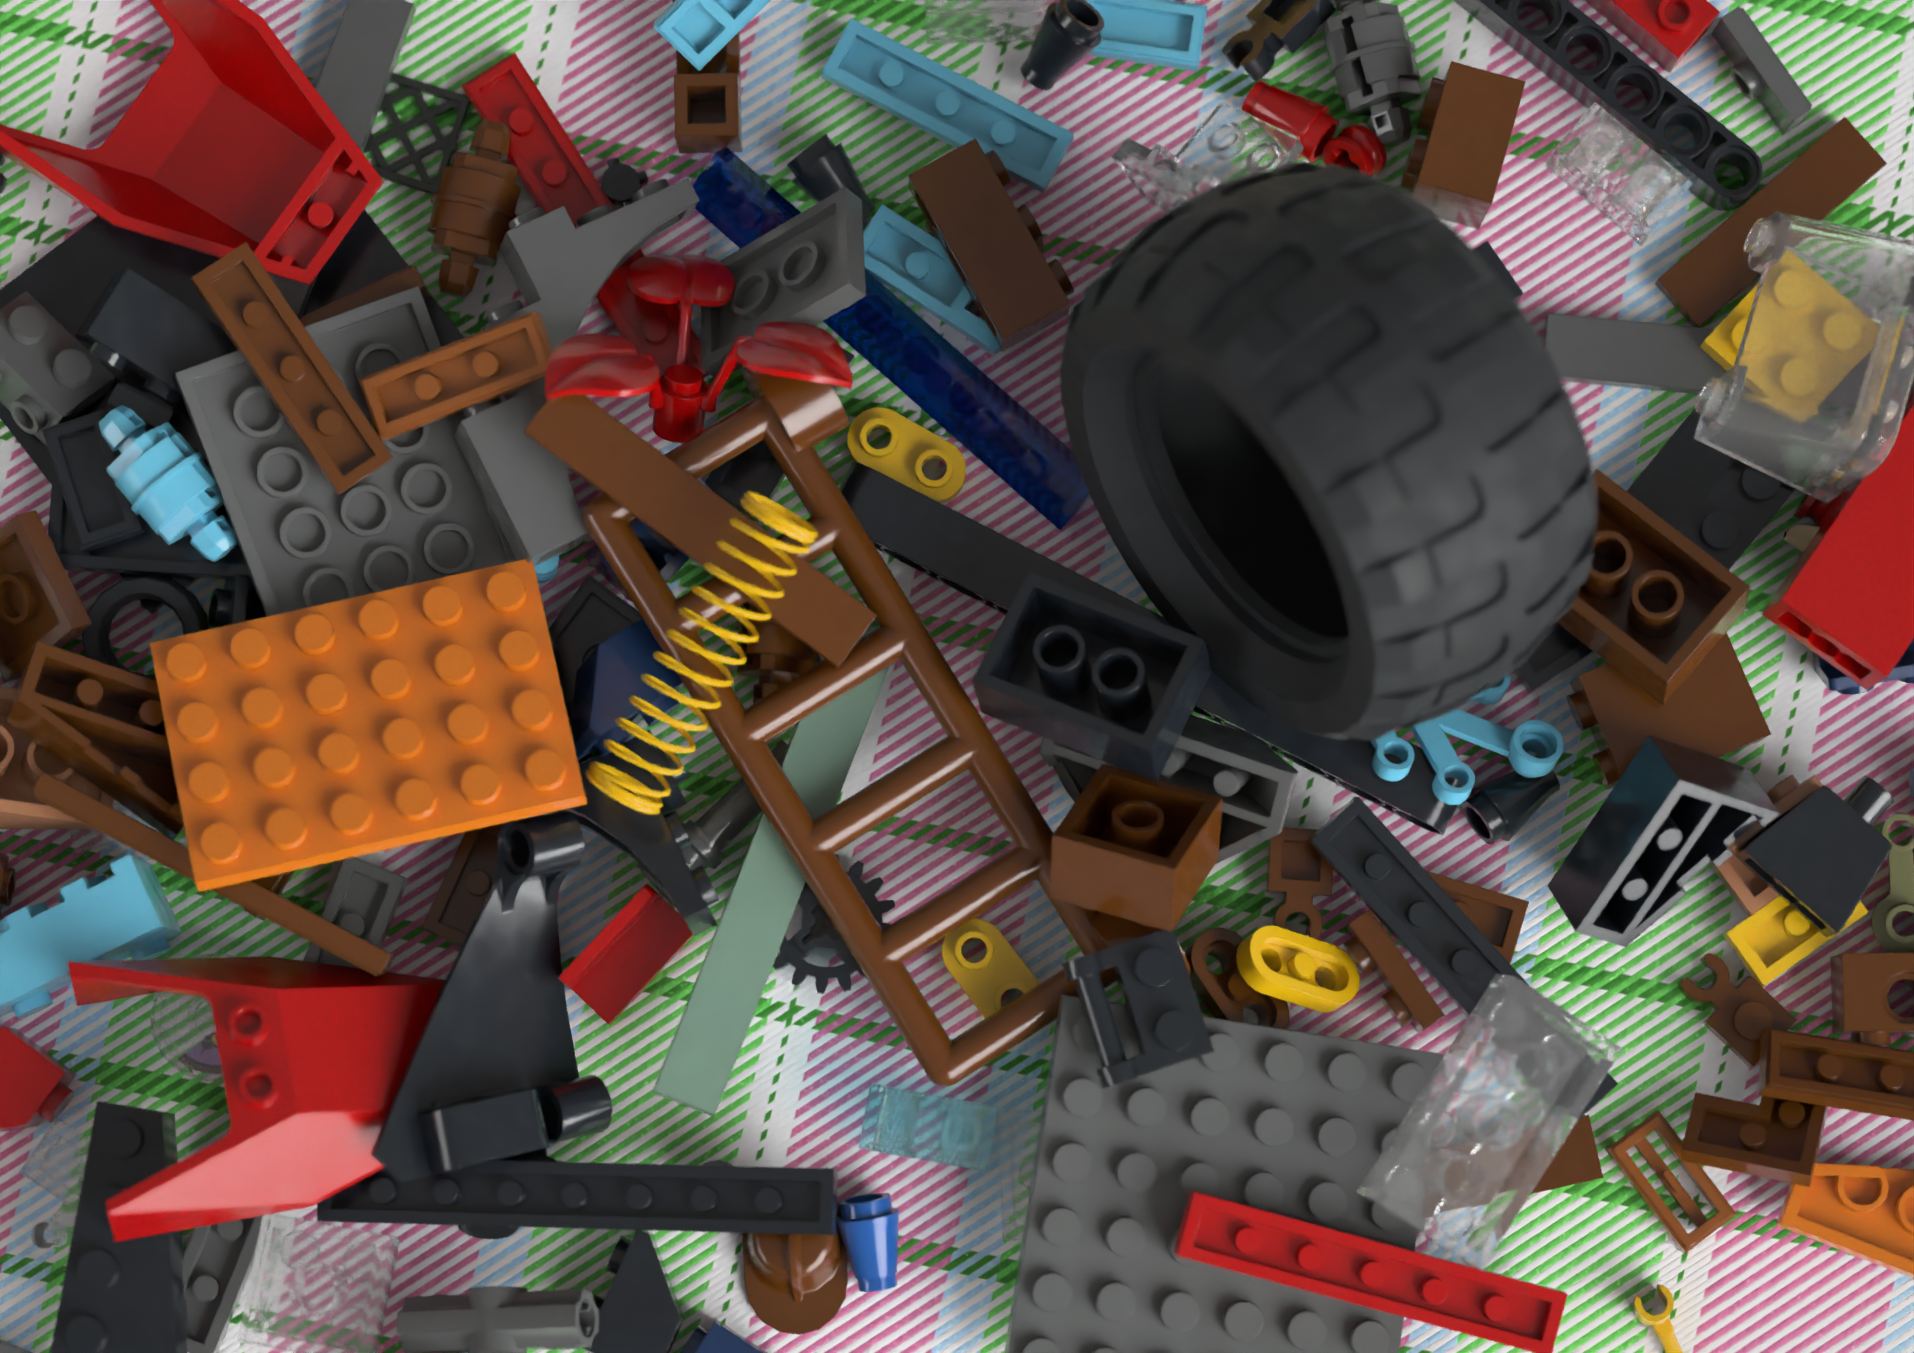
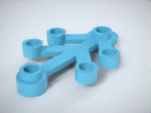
M1508 674L1497 681L1498 687H1489L1468 701L1476 700L1484 705L1497 704L1503 699L1508 689L1510 675ZM1459 709L1410 727L1436 772L1432 782L1433 793L1440 801L1449 805H1458L1466 801L1475 784V775L1467 764L1460 761L1445 733L1507 756L1512 768L1519 775L1527 778H1536L1549 774L1556 766L1564 747L1559 731L1545 721L1528 720L1520 724L1513 731ZM1395 731L1378 739L1370 740L1376 750L1372 757V767L1375 773L1387 781L1403 779L1408 774L1414 761L1415 753L1412 746L1406 740L1397 737ZM1525 751H1532L1539 756V758L1533 757ZM1384 754L1398 756L1402 764L1389 762L1384 757ZM1444 778H1455L1461 782L1463 787H1452Z

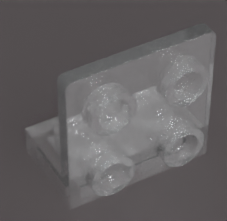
M1222 102L1213 110L1175 156L1161 145L1155 144L1152 149H1149L1126 138L1111 157L1147 202L1169 212L1213 186L1252 173L1272 171L1291 163L1302 152L1304 146L1297 137L1228 103Z

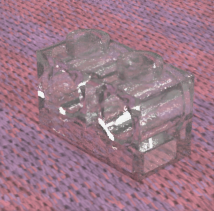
M1596 102L1593 103L1554 148L1545 165L1640 246L1645 243L1682 200L1693 184Z

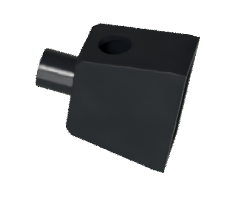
M1864 776L1843 800L1830 788L1822 785L1742 846L1734 856L1825 937L1837 934L1848 921L1891 851L1893 845L1873 827V824L1889 808L1894 799L1880 784L1868 776Z

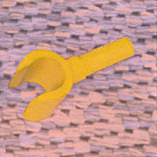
M1657 1285L1658 1294L1665 1305L1664 1312L1659 1315L1647 1313L1643 1309L1642 1301L1637 1294L1633 1303V1311L1639 1322L1653 1327L1666 1353H1683L1669 1318L1674 1306L1672 1293L1665 1286Z

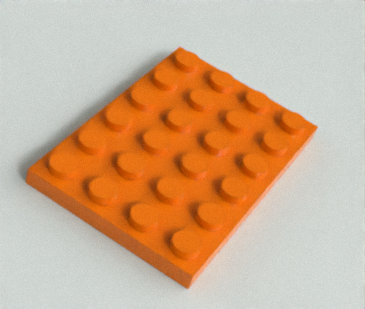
M526 559L150 643L193 875L199 892L587 804L534 563L528 564Z

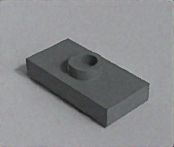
M1738 6L1719 20L1711 34L1734 65L1731 68V75L1740 91L1750 100L1757 98L1782 135L1802 123L1811 111L1812 104L1744 8L1741 9Z

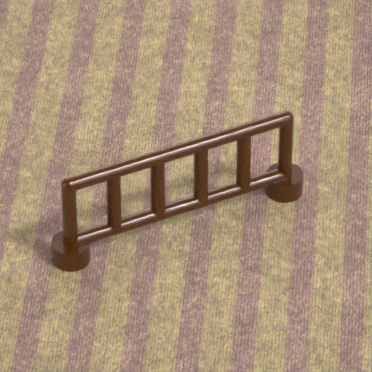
M745 367L742 369V374L754 400L664 455L698 480L763 440L811 517L805 521L811 524L818 533V536L814 537L815 541L809 544V552L795 554L807 563H810L832 550L867 608L877 614L875 620L879 627L861 637L838 668L824 660L747 709L743 707L731 686L718 687L713 685L710 686L720 698V707L715 709L698 708L705 715L710 728L928 1078L938 1086H952L1055 1021L1058 1016L1061 994L1079 997L1074 980L1067 982L1064 970H1061L951 1040L903 963L1036 879L1084 956L1163 929L1146 927L1135 921L1096 910L1083 909L1075 904L1050 898L1053 831L814 449V446L849 425L846 412L834 388L830 384L773 376ZM603 493L589 500L582 511L583 523L664 654L697 674L715 680L727 681L721 670L701 654L668 637L666 631L672 629L708 650L697 633L704 627L681 615L679 608H687L711 623L729 612L702 598L692 590L676 599L629 524V521L635 517ZM784 533L775 538L788 545L799 548L804 547L799 540ZM714 576L699 585V587L733 606L739 607L747 602ZM900 659L947 734V737L816 819H813L766 742ZM676 671L692 699L711 704L715 703L714 698L696 681ZM968 769L1016 846L882 930L835 855V852ZM1180 946V949H1181V952H1182V955H1183V958H1184V961H1185V964H1186L1188 973H1190V972H1191V969H1190L1189 963H1188L1187 958H1186V956H1185V954H1184V952H1183V950H1182V948H1181V946ZM1114 967L1099 972L1104 989L1115 982L1119 984Z

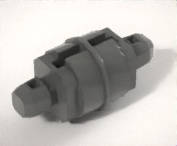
M1335 0L1336 9L1343 11V13L1327 19L1323 26L1326 33L1325 44L1331 62L1329 70L1330 74L1335 77L1341 101L1345 102L1347 113L1370 116L1367 120L1370 129L1380 139L1384 147H1393L1404 143L1410 139L1412 126L1408 108H1402V105L1416 100L1422 95L1418 82L1420 74L1414 57L1416 48L1409 39L1404 17L1400 16L1397 5L1377 2L1376 0Z

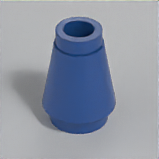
M873 1193L841 1200L839 1202L841 1216L836 1218V1224L855 1278L858 1280L859 1291L874 1292L897 1286L899 1209L892 1207L890 1194Z

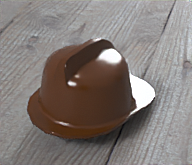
M838 1203L836 1206V1218L841 1216ZM837 1224L836 1235L742 1233L745 1287L750 1306L762 1322L779 1332L800 1335L819 1330L836 1316L845 1300L848 1282L846 1249Z

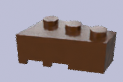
M37 641L25 663L6 721L157 831L175 840L184 827L157 681Z

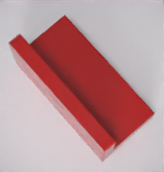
M646 884L558 978L568 988L572 989L604 1021L611 1025L694 935L683 917L649 884Z

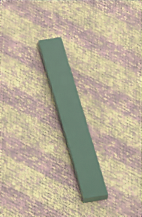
M870 625L862 637L876 629V627ZM890 666L796 724L780 766L813 819L835 807ZM763 811L652 1090V1093L710 1116H714L806 882Z

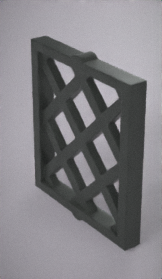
M393 73L390 83L406 88L389 97L385 93L378 112L386 109L395 128L375 138L370 133L363 154L372 150L380 168L373 167L382 179L425 193L435 194L438 190L443 167H449L453 154L458 150L457 141L471 101L468 96ZM421 92L447 100V102L429 110ZM413 95L423 114L402 124L392 105ZM455 108L458 114L452 132L443 137L434 118ZM427 122L436 141L415 151L406 132ZM399 136L409 155L388 165L379 146ZM441 149L444 155L438 173L429 178L420 159ZM413 163L422 181L395 172Z

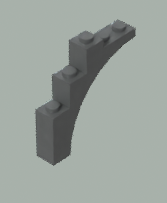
M689 178L671 186L667 179L655 181L633 194L635 202L616 211H613L610 204L597 207L577 219L576 222L579 227L576 229L564 206L547 214L543 207H537L511 220L508 223L511 230L506 232L499 250L528 306L523 307L521 301L517 300L499 307L486 316L489 324L485 325L482 331L532 311H537L541 313L553 350L555 351L563 341L576 335L590 303L613 272L648 241L691 216L700 200ZM545 379L505 394L506 401L501 402L498 397L464 410L463 413L466 419L461 421L454 434L517 561L526 559L528 564L533 562L534 567L580 546L589 533L583 523L582 513L570 484L568 467L523 434L526 427L547 401L545 396Z

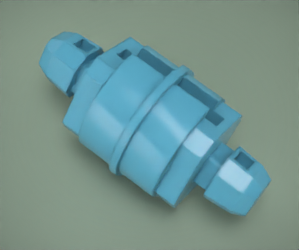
M121 405L111 410L99 422L101 435L113 452L119 450L121 454L107 468V473L115 481L117 488L132 504L131 509L136 515L140 514L154 532L160 535L168 545L190 535L192 537L190 543L206 559L215 562L227 555L238 542L234 530L223 515L218 517L215 514L223 505L213 474L204 463V456L200 452L196 453L169 422L146 432L144 429L146 423L132 409Z

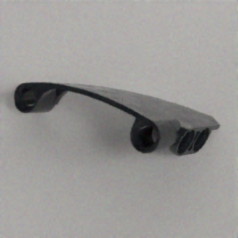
M557 812L505 822L501 826L497 844V879L467 934L439 992L371 1153L379 1163L401 1182L550 1147V1143L603 1132L609 1127L612 1118V1103L607 1087L596 1075L579 1077L564 983L558 978L562 974L557 919L558 892L566 875L580 865L584 856V838L580 824L574 815L569 812Z

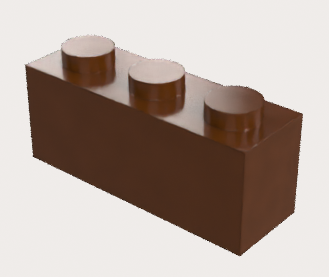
M975 138L909 175V190L1003 352L1068 316L1070 301L1067 296L1074 293V289L1059 261L1054 259L1047 263L1038 248L1036 241L1043 238L1028 207L1023 204L1015 208L1004 187L1011 184V179L1001 159L994 150L984 154Z

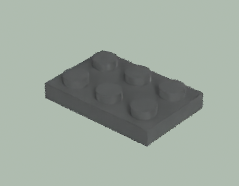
M844 187L719 261L732 272L735 279V288L732 298L726 305L720 307L701 306V357L703 370L715 378L737 338L741 335L754 337L757 326L762 323L783 321L806 323L815 326L866 296L862 199ZM737 362L732 373L743 367V365Z

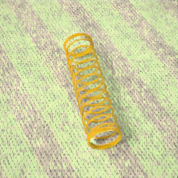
M753 492L744 493V498L740 500L742 506L771 527L799 540L804 547L799 548L772 539L753 530L735 518L729 520L730 524L770 548L790 566L791 570L763 563L745 555L723 541H718L717 546L743 560L761 573L777 588L778 592H771L749 585L710 563L704 564V567L710 573L733 584L746 593L766 614L761 615L746 611L723 601L697 585L691 586L694 593L722 607L750 630L753 636L747 637L724 630L687 608H679L681 615L712 631L728 643L739 654L740 659L725 657L706 650L672 629L666 631L667 636L707 658L721 670L728 680L720 681L708 678L691 671L659 651L653 653L654 658L659 662L696 681L714 698L715 703L711 704L689 698L651 675H641V679L645 683L686 705L697 715L703 724L697 726L673 719L639 697H628L632 705L670 724L689 742V748L660 741L636 724L624 718L616 719L617 725L622 729L659 747L674 761L677 769L671 770L650 764L614 741H603L604 746L611 752L648 770L664 786V792L653 791L626 773L596 761L591 762L589 769L586 771L588 779L598 789L637 811L652 815L659 814L660 808L663 807L660 797L669 796L671 793L667 780L661 774H681L684 769L680 759L674 752L691 753L696 749L693 738L686 730L703 731L707 730L709 726L705 715L698 707L715 709L721 705L718 694L710 685L728 687L734 683L730 671L721 662L731 665L744 664L747 660L742 648L734 640L745 643L758 641V632L747 618L755 620H768L771 618L772 614L768 605L758 595L769 598L783 597L784 589L782 585L769 572L783 576H791L797 573L793 560L781 549L793 553H807L810 550L809 544L815 541L814 537L818 536L817 530L803 518ZM616 784L621 785V786H623L624 788H626V789L632 791V792L635 793L637 796H635V795H633V794L627 792L626 790L620 788V787L617 786Z

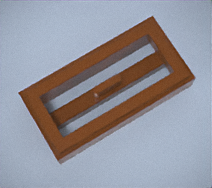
M1657 1110L1646 1117L1639 1125L1630 1129L1619 1140L1605 1148V1151L1682 1253H1687L1736 1216L1737 1213L1700 1164L1682 1161L1681 1149L1683 1142L1660 1111ZM1652 1131L1657 1133L1716 1213L1709 1219L1704 1216L1646 1139V1136ZM1632 1146L1637 1149L1696 1227L1689 1234L1626 1152Z

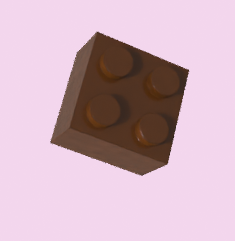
M1451 61L1444 80L1432 77L1416 126L1417 129L1427 131L1426 139L1415 138L1412 151H1410L1405 165L1400 188L1411 191V197L1428 207L1442 220L1479 230L1493 202L1526 82Z
M1101 764L1052 835L1050 898L1075 904L1083 909L1096 910L1135 921L1146 927H1156L1172 932L1219 859L1223 797L1159 779L1155 782L1133 772Z

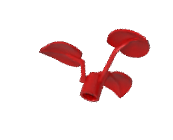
M662 254L645 256L633 262L628 268L627 283L634 294L649 302L657 304L680 303L675 365L668 367L665 370V375L659 378V367L654 362L652 355L648 353L637 354L635 346L628 339L610 334L588 333L573 336L563 341L552 353L545 376V396L547 401L568 395L626 397L650 392L648 406L654 409L653 432L664 440L676 443H684L703 431L705 412L716 411L717 397L737 362L748 369L763 374L849 388L850 390L853 380L842 348L829 332L806 323L771 321L758 325L754 337L741 335L737 338L708 388V384L703 380V373L699 369L687 365L692 304L707 307L726 305L733 296L735 279L728 267L713 258L700 255H680L674 257Z

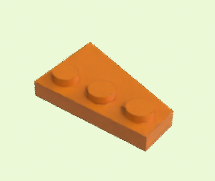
M1816 1163L1810 1187L1790 1183L1776 1225L1914 1279V1170L1880 1168V1166Z

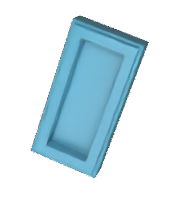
M1085 0L1100 13L1104 20V27L1100 32L1101 42L1087 55L1198 72L1208 6L1172 0Z

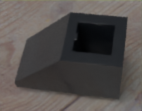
M636 1230L633 1239L622 1235L611 1255L606 1271L616 1276L606 1298L604 1299L598 1295L593 1296L595 1305L599 1309V1332L593 1339L592 1347L583 1348L592 1353H670L685 1320L653 1233L646 1230Z

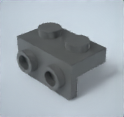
M25 291L0 309V402L11 412L14 421L22 430L29 434H34L47 446L42 430L71 420L111 390L115 376L98 359L89 354L88 350L28 291Z

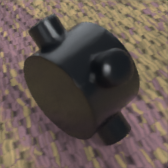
M619 158L608 160L609 168L604 172L602 185L600 186L611 203L622 207L627 206L635 201L633 194L641 189V185L649 182L645 170L637 173L631 166L620 163Z

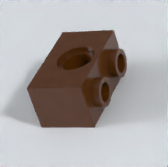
M1841 953L1832 956L1833 1034H1851V1041L1880 1046L1891 1045L1890 1033H1914V1011L1907 1018L1900 1017L1891 1010L1888 1004V992L1895 982L1905 983L1914 991V953Z

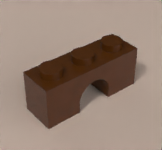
M740 31L700 71L676 50L674 109L675 139L679 154L742 152Z

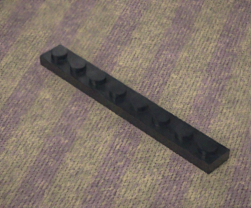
M495 1160L401 1182L390 1171L383 1168L319 1202L317 1205V1221L836 1235L838 1170L822 1168Z

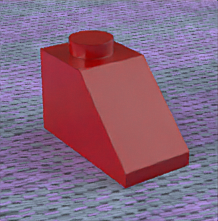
M5 1026L0 1030V1132L39 1126L43 1119L51 1123L61 1114L73 1097L74 1091L68 1086L77 1074L20 1031Z

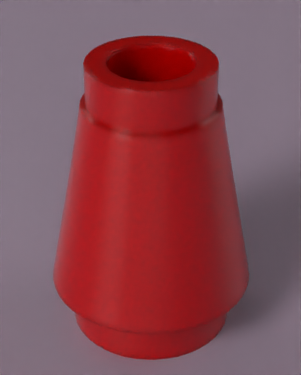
M1259 80L1252 87L1241 109L1294 160H1299L1302 157L1310 163L1316 162L1322 156L1324 146L1334 138L1339 126V120L1329 114V106L1275 85H1270L1264 80Z

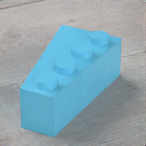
M128 854L110 863L115 876L109 879L105 875L87 879V877L81 878L60 889L61 893L57 896L60 904L50 909L46 902L25 906L5 916L0 921V1017L14 1011L17 1019H20L52 1005L53 1001L50 994L72 984L68 962L125 960L129 957H132L133 960L154 959L171 949L167 940L182 934V931L151 863Z

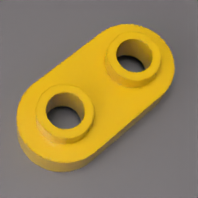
M877 407L868 409L860 413L851 423L847 441L849 452L854 462L868 466L941 504L951 501L962 490L966 479V465L961 452L950 442L887 408ZM877 428L887 430L892 437L889 445L883 449L872 448L867 442V436L872 430ZM937 459L943 462L947 469L945 475L939 480L927 479L922 473V467L927 461Z
M972 919L948 934L943 941L942 957L947 970L984 1018L1002 1008L1001 997L1006 991L1014 989L1025 994L1040 984L1001 932L987 921ZM970 939L981 940L987 948L985 958L978 963L968 962L962 955V946Z
M1268 925L1256 930L1244 939L1238 947L1236 960L1241 976L1250 987L1262 994L1318 1012L1329 1013L1339 1009L1353 999L1359 990L1360 977L1356 964L1343 949L1333 944L1278 926ZM1316 979L1321 983L1322 987L1318 985Z

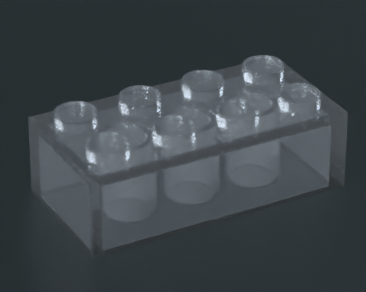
M1496 974L1357 1193L1462 1263L1482 1271L1623 1048L1518 978Z

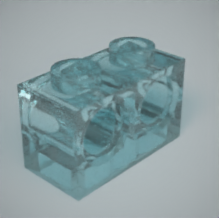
M870 1083L859 1148L987 1172L998 1107Z

